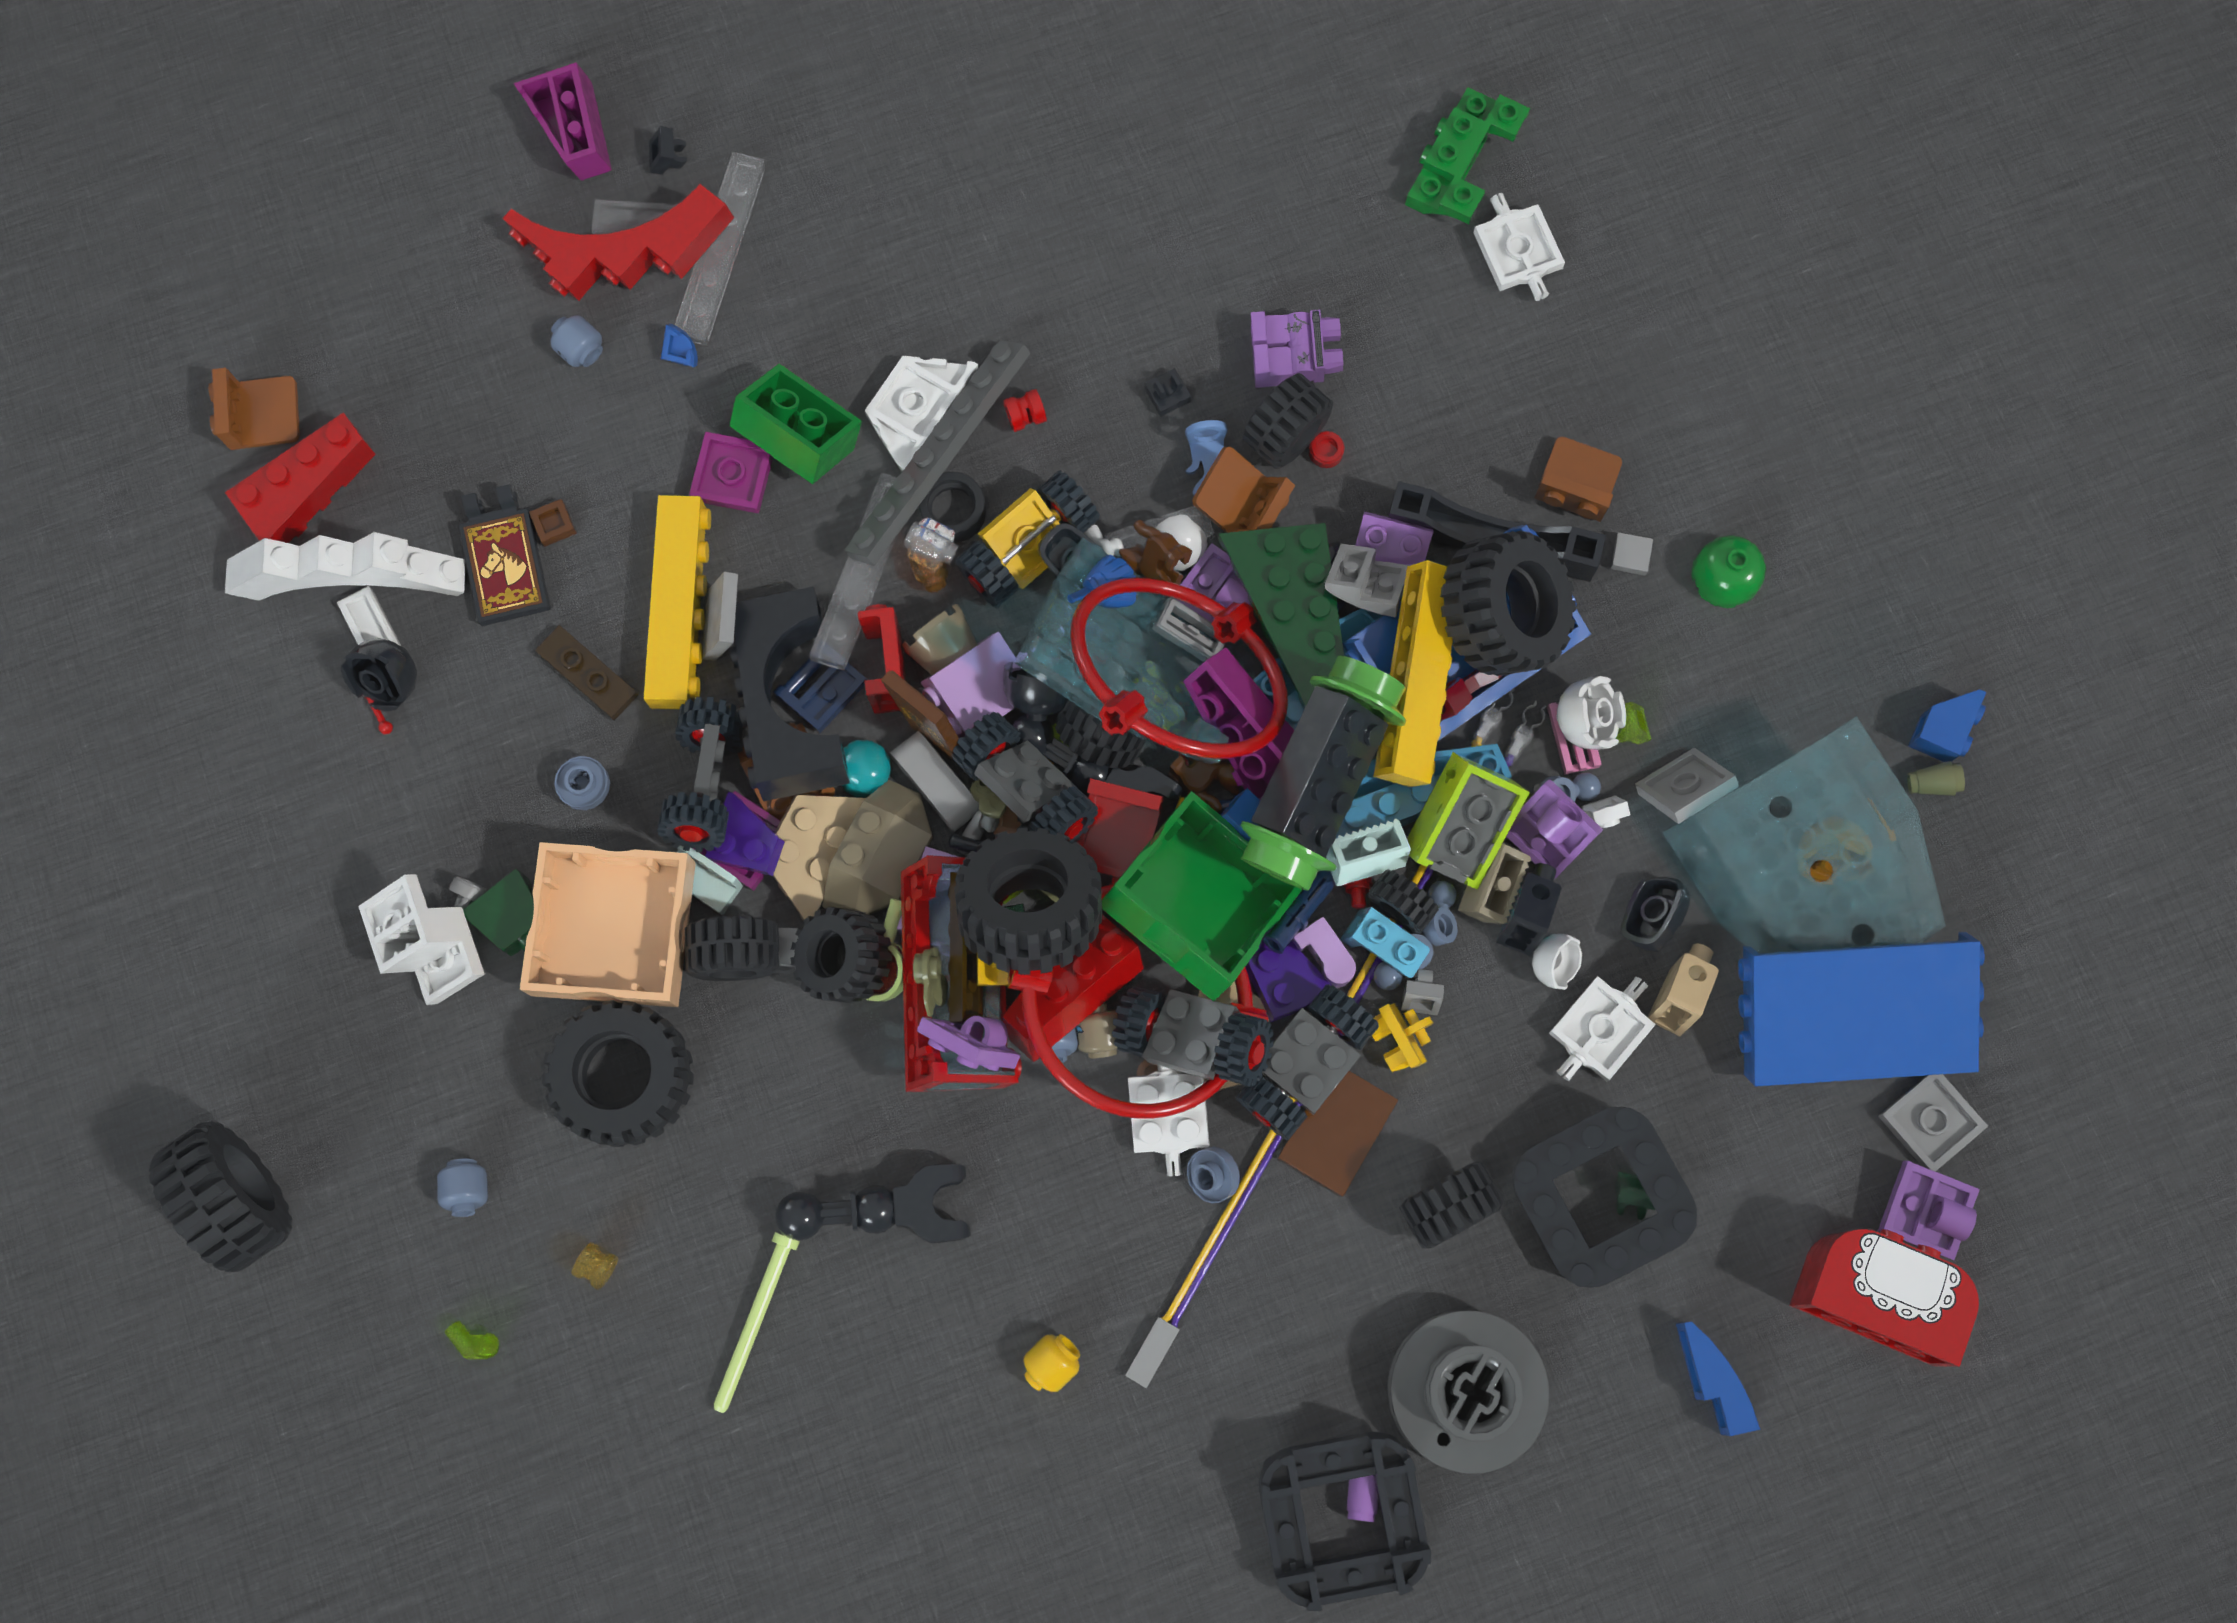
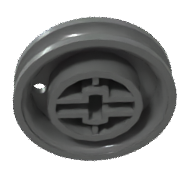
M1451 1311L1425 1320L1403 1339L1393 1356L1389 1368L1387 1399L1392 1419L1399 1433L1414 1451L1426 1460L1450 1471L1478 1474L1495 1471L1511 1464L1532 1446L1540 1434L1547 1416L1549 1383L1539 1353L1518 1328L1492 1314L1479 1311ZM1464 1365L1461 1371L1455 1370L1457 1367ZM1477 1380L1474 1389L1481 1392L1480 1399L1477 1402L1466 1400L1463 1405L1467 1395L1459 1391L1463 1381L1474 1384ZM1498 1381H1500L1502 1388L1500 1405L1498 1404L1500 1392L1494 1389ZM1492 1411L1495 1412L1492 1417L1482 1422H1476L1480 1413L1488 1415ZM1440 1433H1446L1449 1436V1442L1445 1446H1440L1437 1442V1437Z

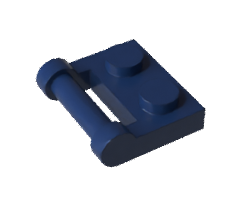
M820 641L813 648L815 652L783 686L779 684L772 692L783 704L793 710L819 734L865 686V680H867L866 677L823 641ZM825 661L830 663L831 666L800 699L794 696Z

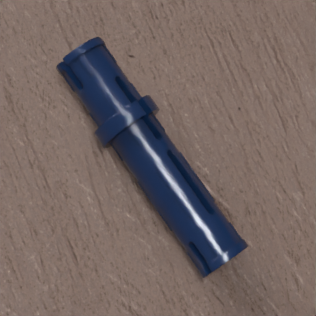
M1319 871L1309 891H1302L1270 933L1264 937V943L1270 950L1282 954L1295 935L1306 929L1308 926L1307 920L1336 885L1331 871Z

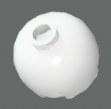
M1596 676L1579 680L1566 688L1560 697L1556 715L1557 722L1565 738L1579 748L1608 749L1619 742L1616 737L1619 728H1625L1626 708L1621 692H1614L1609 684L1610 678Z

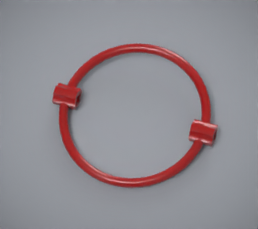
M1123 578L1102 584L1089 592L1078 604L1073 614L1070 640L1080 673L1096 697L1104 704L1098 714L1102 720V728L1111 735L1116 733L1124 735L1132 728L1150 740L1172 750L1214 759L1242 757L1252 754L1271 743L1284 725L1288 710V694L1284 677L1274 656L1260 637L1252 630L1257 622L1253 614L1254 609L1245 601L1239 604L1233 602L1225 608L1213 599L1190 588L1151 578ZM1131 592H1145L1172 597L1207 612L1215 617L1211 625L1214 628V637L1224 644L1226 642L1236 643L1241 638L1263 666L1273 692V711L1269 722L1255 736L1234 743H1208L1176 735L1151 723L1144 718L1148 711L1144 703V696L1136 690H1122L1119 694L1115 695L1096 670L1089 656L1085 638L1086 623L1090 613L1105 599L1114 595Z
M1114 884L1101 887L1102 899ZM1244 967L1235 980L1238 1004L1231 1002L1229 1005L1236 1006L1242 1014L1265 1019L1268 1022L1266 1010L1253 1007L1250 979L1246 967ZM1010 969L1007 979L1008 988L1019 990L1022 993L1024 1021L1037 1054L1053 1077L1069 1092L1087 1104L1104 1112L1136 1119L1162 1118L1176 1115L1198 1106L1213 1096L1227 1082V1080L1220 1079L1218 1077L1219 1074H1215L1213 1080L1208 1079L1201 1086L1186 1095L1169 1101L1151 1104L1125 1102L1097 1092L1080 1081L1064 1066L1053 1051L1043 1031L1038 1012L1037 995L1045 996L1048 993L1053 971L1041 974L1040 970L1030 971V975L1018 974V970Z

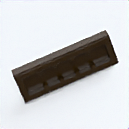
M560 625L535 650L538 655L614 721L638 696V693Z

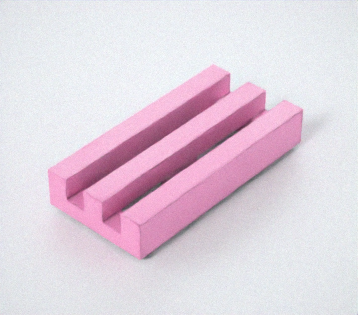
M1556 702L1550 703L1547 709L1564 775L1599 768L1602 764L1598 750L1587 749L1590 761L1586 762L1583 748L1573 745L1578 764L1572 765L1565 736L1557 722L1558 704Z

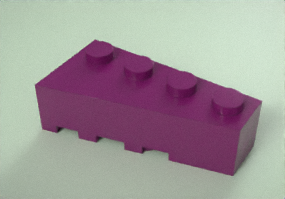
M1226 647L1207 659L1183 681L1204 722L1210 723L1217 737L1215 743H1234L1249 739L1262 731L1271 718L1273 704ZM1286 720L1279 734L1264 748L1242 757L1228 758L1235 770L1232 772V775L1237 785H1242L1244 789L1248 788L1260 800L1294 732V729Z

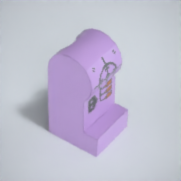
M1324 917L1295 935L1291 940L1300 952H1303L1305 949L1309 950L1321 967V974L1336 988L1346 986L1354 977L1356 964Z

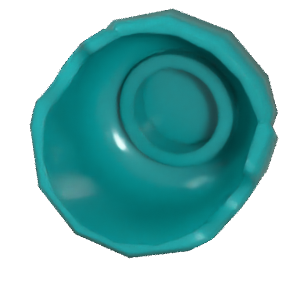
M856 740L844 747L850 784L841 786L846 793L856 798H867L888 781L891 771V759L885 748L872 740Z

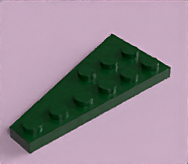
M1325 523L1219 533L1218 540L1223 550H1226L1232 562V568L1237 578H1240L1248 594V600L1272 647L1275 648L1286 675L1289 676L1303 709H1305L1315 689L1310 683L1311 676H1329L1337 657L1344 656L1336 596L1325 589V582L1331 570Z

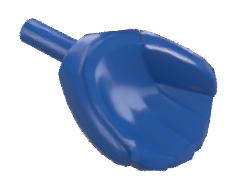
M1106 555L1088 573L1083 582L1084 588L1068 595V601L1072 604L1081 600L1093 589L1110 581L1136 578L1133 573L1134 570L1123 559L1116 558L1113 555ZM1137 592L1114 595L1098 605L1104 608L1128 607L1135 603Z

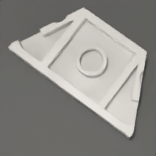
M913 356L901 357L865 409L868 420L901 472H903L913 458L914 453L920 449L931 434L934 426L940 422L951 407L954 399L963 391L971 380L972 375L979 369L977 363L967 361L966 365L947 363L946 359L932 358L930 360H923L920 357Z

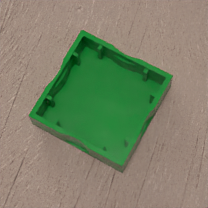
M1191 791L1103 897L1102 909L1214 1002L1233 984L1258 950L1265 933L1281 919L1302 889L1274 878L1241 860L1248 841L1227 820Z

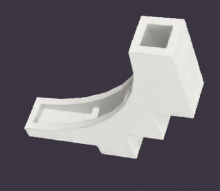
M373 532L355 543L318 535L300 546L264 538L227 559L225 593L259 601L274 594L297 589L322 586L369 585L401 587L459 596L464 593L466 560L408 546V540Z

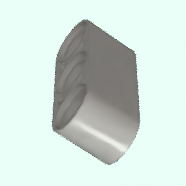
M919 731L890 752L891 757L953 832L972 819L979 810V803L975 801L971 792Z

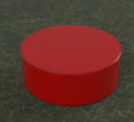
M1320 432L1310 443V459L1321 468L1335 467L1343 458L1344 442L1334 432Z

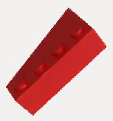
M343 412L227 490L225 494L259 541L268 538L289 543L295 536L300 537L308 528L306 524L319 510L324 511L332 502L330 498L341 486L346 487L376 454Z
M1103 914L1102 922L1099 924V933L1096 939L1089 943V949L1080 957L1074 955L1073 962L1062 968L1060 965L1054 966L1052 982L1048 993L1045 996L1037 995L1040 1021L1050 1046L1053 1047L1143 970L1139 945ZM1020 993L1002 1018L1008 1030L1009 1040L1031 1061L1035 1062L1040 1057L1027 1031L1022 1009V993Z

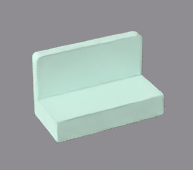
M679 846L677 853H688L696 862L692 895L723 915L743 888V885L735 876L701 853L696 852L695 849L690 848V851L683 850L684 846Z

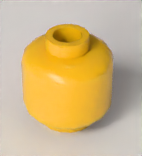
M1053 1334L1045 1335L1025 1354L1023 1362L1027 1372L1024 1376L1027 1382L1038 1391L1043 1388L1049 1392H1058L1078 1373L1080 1368L1078 1361L1081 1356L1074 1343L1062 1334L1058 1336Z

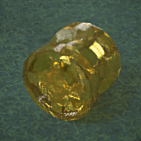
M590 1242L577 1258L571 1274L578 1279L585 1278L589 1280L593 1288L600 1290L611 1277L617 1265L618 1256L612 1253L605 1254L600 1251L597 1244Z

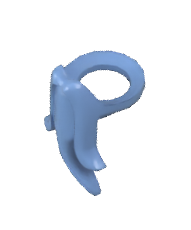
M1200 421L1191 424L1185 430L1192 456V465L1185 473L1194 474L1197 472L1200 462L1204 468V475L1194 487L1193 495L1197 492L1216 457L1224 447V438L1228 432V427L1223 421Z

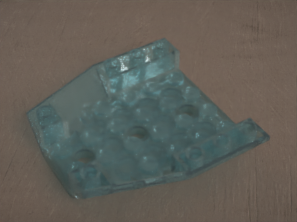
M1082 537L1053 581L1014 663L1102 722L1098 714L1104 704L1096 697L1080 673L1071 647V622L1081 600L1071 604L1067 596L1084 588L1083 582L1088 573L1098 561L1108 554L1100 546ZM1133 572L1136 578H1142L1135 572ZM1137 592L1135 603L1128 607L1104 608L1097 605L1090 613L1086 623V645L1096 670L1115 695L1119 694L1122 690H1136L1145 697L1144 703L1148 711L1144 718L1151 723L1176 735L1208 743H1227L1229 737L1224 735L1217 727L1203 720L1183 682L1204 662L1152 629L1154 623L1158 620L1160 611L1164 608L1165 601L1169 597L1160 594ZM1171 612L1172 616L1176 617L1186 625L1193 626L1194 628L1200 631V634L1216 643L1209 635H1207L1194 625L1190 624L1180 616ZM1132 728L1128 731L1135 734L1136 737L1152 741ZM1172 750L1202 763H1219L1221 759L1198 757Z
M1857 716L1680 824H1676L1663 832V835L1721 926L1743 944L1751 946L1759 954L1924 943L1946 926L1918 810ZM1784 796L1791 802V811L1784 818H1776L1770 813L1769 805L1775 797ZM1826 860L1831 864L1832 874L1827 880L1816 881L1812 878L1810 868L1815 861ZM1859 924H1867L1873 930L1872 940L1865 945H1858L1851 938L1853 928Z

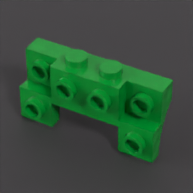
M1467 87L1449 118H1441L1434 133V136L1437 137L1434 145H1426L1419 160V163L1423 164V168L1407 195L1405 205L1422 214H1441L1469 224L1486 190L1465 181L1481 152L1488 133L1514 142L1524 120L1529 115L1530 108L1501 94L1497 100H1494Z

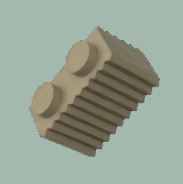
M1502 843L1478 890L1467 885L1458 910L1482 922L1507 923L1506 917L1510 916L1509 910L1513 909L1511 903L1516 902L1514 896L1518 895L1517 889L1521 888L1519 883L1523 882L1522 876L1526 875L1525 869L1529 868L1527 862L1531 861L1530 856Z

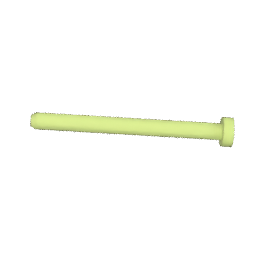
M775 1232L772 1242L777 1244L714 1402V1410L724 1413L729 1408L791 1249L797 1250L800 1242L789 1239Z

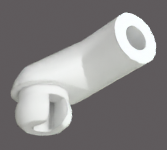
M1097 525L1091 526L1084 533L1106 555L1121 557L1119 550L1124 549L1119 538H1114L1110 541L1103 539Z

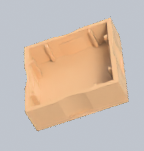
M540 842L533 887L534 914L526 939L520 990L534 997L600 1002L614 1000L617 1003L631 1001L640 1005L678 1007L685 956V927L689 923L696 862L688 853L637 849L630 851H607L593 846Z

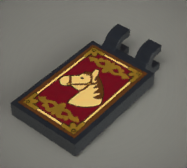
M510 484L496 487L498 500L502 508L500 510L485 513L483 502L478 500L476 493L461 496L469 522L458 525L478 623L481 626L551 610L533 521L529 514L530 511L528 508L519 510L517 494L515 491L512 492Z

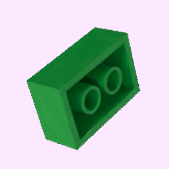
M777 364L736 396L729 426L802 478L814 484L854 451L862 421L787 368Z

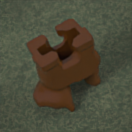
M1137 520L1133 527L1137 534L1147 538L1145 547L1137 543L1131 548L1120 549L1119 554L1134 570L1133 573L1136 577L1143 574L1146 578L1180 585L1183 575L1174 570V567L1179 560L1184 565L1187 564L1192 555V550L1179 544L1170 533L1161 532L1152 526H1147L1142 520Z
M1188 754L1187 758L1193 764L1187 766L1185 759L1180 755L1171 764L1168 777L1183 788L1186 796L1192 791L1219 813L1222 810L1220 800L1207 793L1216 781L1232 795L1239 794V788L1242 785H1237L1232 775V772L1235 770L1230 762Z

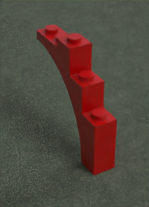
M699 184L681 203L660 217L635 228L609 234L579 235L555 231L530 221L512 208L502 219L511 228L508 234L522 247L530 244L536 249L533 254L545 264L543 269L551 277V281L548 284L563 297L569 293L576 300L580 301L601 275L614 286H617L620 282L629 290L633 288L652 264L666 275L672 271L682 279L734 219V216L722 200Z

